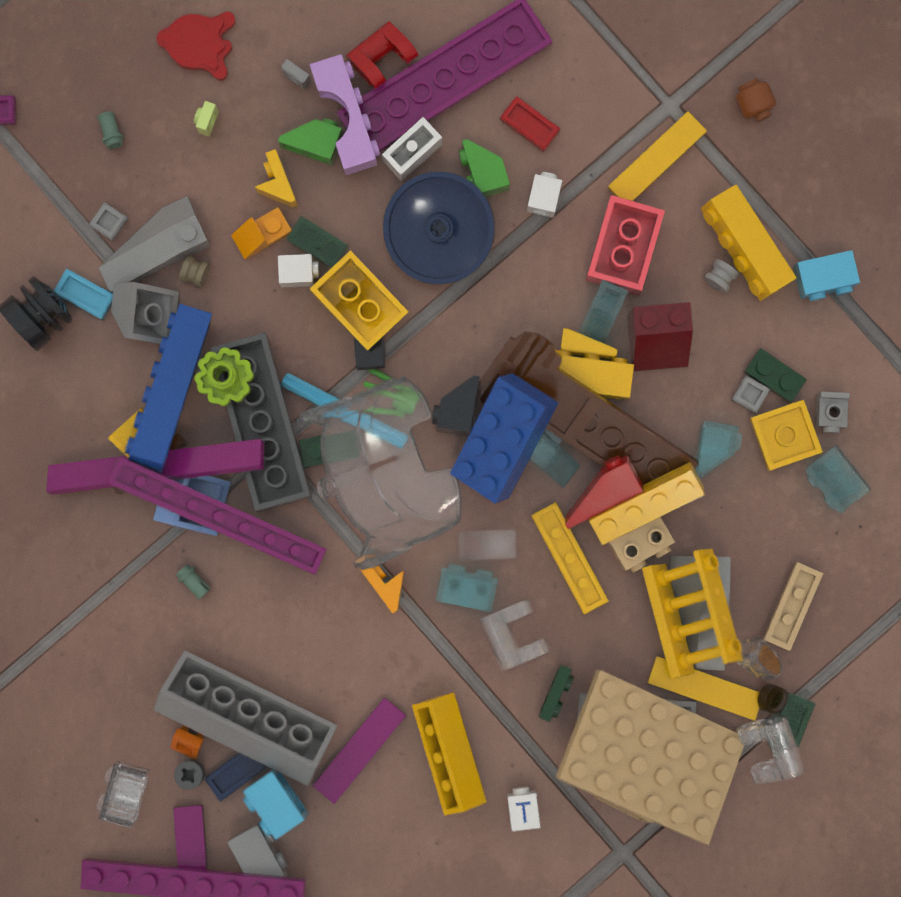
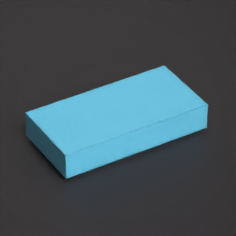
M69 269L65 270L54 290L59 297L101 320L105 318L112 305V293Z

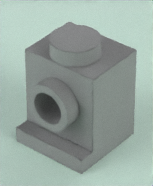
M819 392L816 394L815 428H823V433H840V429L847 427L849 393ZM831 407L838 410L837 417H832L829 414Z

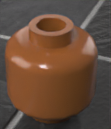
M756 78L738 87L739 92L735 100L745 119L755 118L756 122H760L772 116L770 110L776 106L777 101L767 82L759 81Z

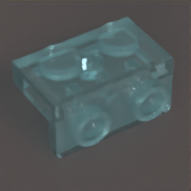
M837 445L817 458L805 469L808 473L806 476L809 482L815 488L819 487L825 494L824 500L832 510L836 509L840 514L871 490L867 482Z

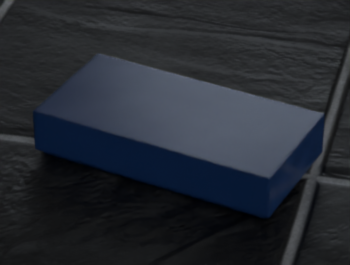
M238 753L204 778V780L221 802L267 768V766Z

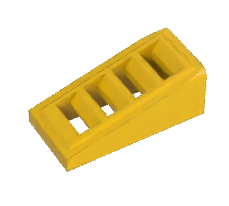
M563 328L560 350L572 352V355L583 356V354L599 355L602 359L610 360L617 356V349L568 328Z

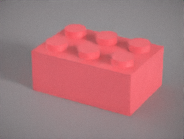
M611 195L585 281L639 296L644 286L665 210Z

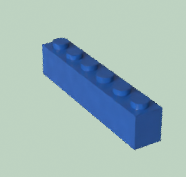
M179 304L177 313L171 312L167 328L171 329L169 337L163 336L159 353L163 355L160 362H154L150 375L151 378H155L152 387L146 386L142 402L146 403L144 412L138 411L133 428L138 429L135 438L129 437L125 453L129 454V461L162 474L210 327L212 313Z

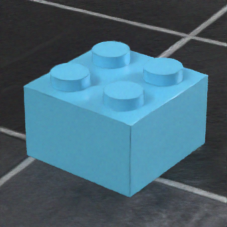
M274 769L243 791L246 795L243 798L246 806L252 813L254 811L258 813L262 819L259 822L261 828L268 837L273 835L275 840L304 821L309 814L284 775Z

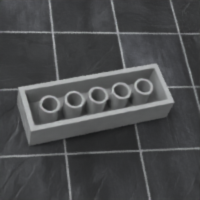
M185 650L159 691L154 711L306 786L309 785L338 726Z

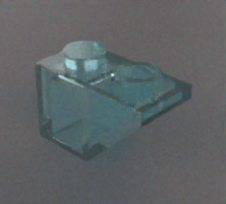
M602 280L579 333L605 343L628 291Z

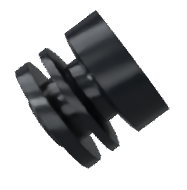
M32 276L28 281L36 291L32 293L27 287L22 285L20 289L26 300L21 302L11 295L0 304V313L32 348L39 351L52 340L46 330L48 325L61 332L63 328L56 318L60 316L67 324H70L74 319L69 314L67 305L48 284Z

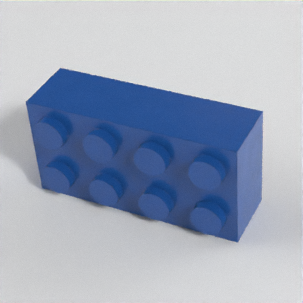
M513 373L498 377L450 474L494 504L508 499L548 425L558 402Z

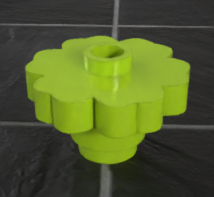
M222 348L218 355L214 352H208L199 361L198 366L201 372H198L195 376L197 388L200 393L208 394V400L212 404H219L225 407L229 405L231 399L234 402H241L250 393L251 388L248 382L253 380L254 373L250 362L244 359L241 360V354L237 350ZM229 373V378L225 382H221V375Z

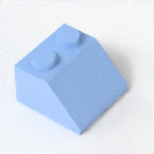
M211 476L173 480L223 503L226 502L231 483ZM160 506L156 507L154 521L217 536L218 532Z

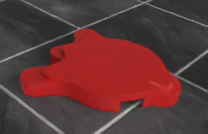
M229 11L215 17L187 14L176 19L168 28L160 30L156 40L158 45L169 53L177 65L190 70H205L216 80L221 81L228 76L224 59L232 50L230 41L222 39V35L235 25L236 20Z

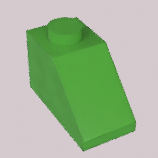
M324 118L322 122L314 119L281 135L278 143L280 148L333 165L337 154L336 142L343 137L342 128L338 127L339 124L333 120Z

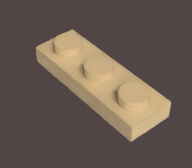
M795 562L762 640L787 651L791 650L823 573Z

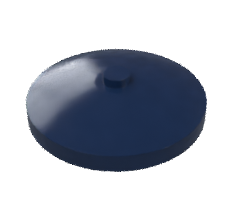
M428 172L408 180L392 196L384 215L383 235L391 258L403 272L421 282L448 284L471 275L486 260L494 241L495 220L489 201L474 183L462 176L449 172Z

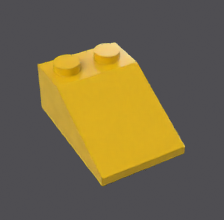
M351 250L310 288V292L367 351L408 313L405 307Z

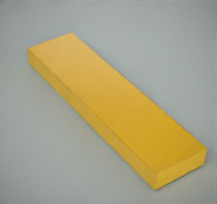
M687 111L608 186V189L617 197L634 201L706 134L707 130Z
M555 502L532 514L531 517L583 614L585 615L609 602L571 529L566 528L565 518L557 503Z
M658 656L655 657L647 683L751 720H756L759 711V692L695 669V674L671 679L666 659Z

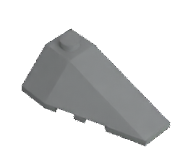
M188 196L160 209L99 267L110 293H113V287L116 283L137 282L185 259L188 255L192 256L211 247Z
M670 556V569L695 562V557ZM717 557L719 563L718 570L729 607L731 557ZM699 573L671 582L675 598L703 589ZM707 601L679 608L678 610L682 625L711 617ZM714 628L686 636L690 653L718 645ZM722 657L694 664L696 670H725Z

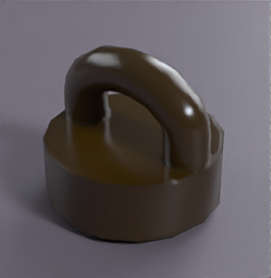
M771 683L763 686L758 695L759 708L773 714L782 711L788 701V692L784 688Z

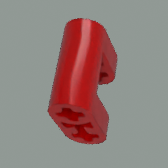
M388 21L345 56L350 61L354 70L376 90L386 82L385 77L375 65L379 60L393 50L406 64H409L419 54L412 43Z

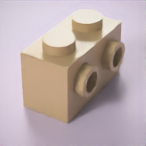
M659 517L608 542V545L624 571L631 569L632 573L647 565L645 559L654 554L658 559L670 552L671 548L669 546L675 543L663 520Z

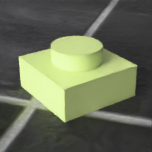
M205 101L203 108L199 107L197 109L194 123H196L195 127L200 134L210 137L219 113L216 104Z

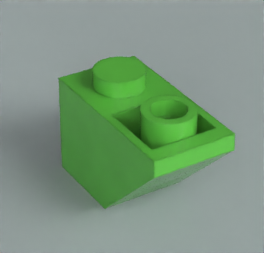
M468 139L463 140L462 150H459L458 153L462 166H468L470 176H467L466 179L474 183L486 197L508 191L510 183L503 159Z

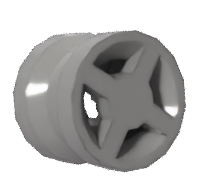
M716 259L713 263V270L706 273L703 279L716 290L727 293L730 289V282L736 280L739 273L726 262Z

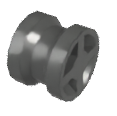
M194 759L182 762L174 772V779L177 785L186 790L200 785L205 777L203 764Z

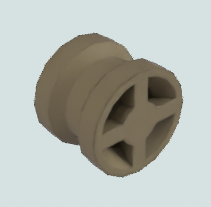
M188 255L182 265L179 281L184 283L192 282L195 287L201 289L207 279L210 262L196 261L195 257Z

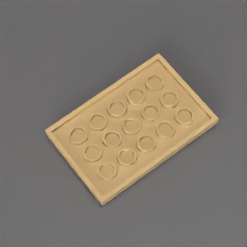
M596 670L555 778L697 842L709 845L747 738L602 670Z

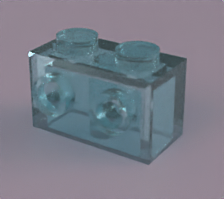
M449 563L448 568L442 567L436 601L492 612L498 582L497 578H492L493 572L477 569L476 574L465 572L466 566Z

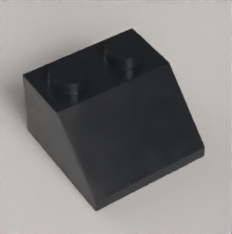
M472 376L441 398L440 405H434L432 424L436 425L437 432L469 436L480 376Z

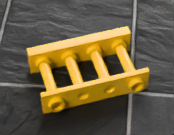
M713 549L693 551L695 562L667 570L666 564L650 565L642 568L671 679L695 674L694 664L717 657H722L723 664L743 660L741 643L736 637L718 570V559L714 555ZM699 573L703 589L675 598L671 582ZM707 601L711 617L682 625L678 611L679 608ZM714 628L718 645L690 653L686 636Z

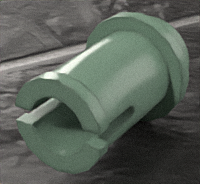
M108 111L99 114L97 119L104 136L102 139L103 144L108 149L122 146L124 135L119 132L115 113Z
M187 564L176 576L179 578L178 582H182L199 600L211 587L194 571L196 569L195 566L191 567Z

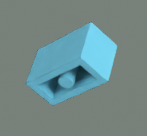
M852 250L797 262L793 266L794 274L797 277L796 283L800 299L809 297L810 302L826 298V293L836 291L837 296L853 292L852 287L860 283Z

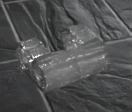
M529 598L480 619L501 671L508 670L551 651L546 637L519 648L509 622L534 612Z
M776 716L751 721L736 728L741 744L768 740L774 759L762 761L750 767L755 784L790 779L805 772L787 716Z

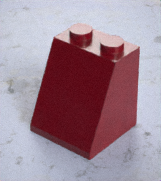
M691 303L633 307L627 316L631 364H634L633 372L688 367L693 335Z

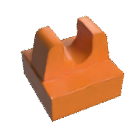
M183 725L181 728H177L170 748L196 760L202 748L204 735L201 733L193 735L188 732L190 728Z

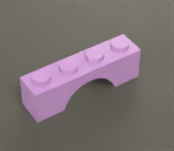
M342 54L310 64L320 98H328L339 102L349 114L347 131L336 142L345 175L377 166L376 157L380 156L376 140L370 141L367 133L372 128L367 113L361 114L359 104L363 103L359 88H353L350 81L351 78H354L350 61L344 63Z

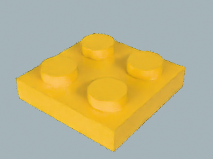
M804 400L749 419L768 471L823 452Z

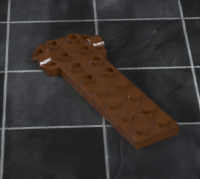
M525 331L516 338L510 336L479 382V385L483 386L480 400L485 405L498 377L512 373L558 402L546 429L603 467L607 460L615 456L622 458L628 455L643 485L689 462L692 463L694 469L698 465L697 459L558 368L561 365L562 357L557 353L553 344L541 334Z

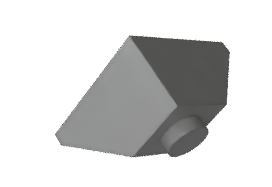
M137 282L114 284L111 312L124 338L161 344L163 336L169 337L171 329L167 328L171 312L177 313L179 291Z

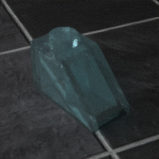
M709 421L702 423L696 457L698 465L695 468L699 478L704 477L733 456L735 450H740L742 434H738L739 426Z
M542 434L529 459L530 463L562 488L565 487L580 467L568 453L544 434Z

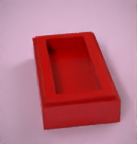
M518 96L513 99L500 116V120L542 152L546 150L560 132L558 126Z

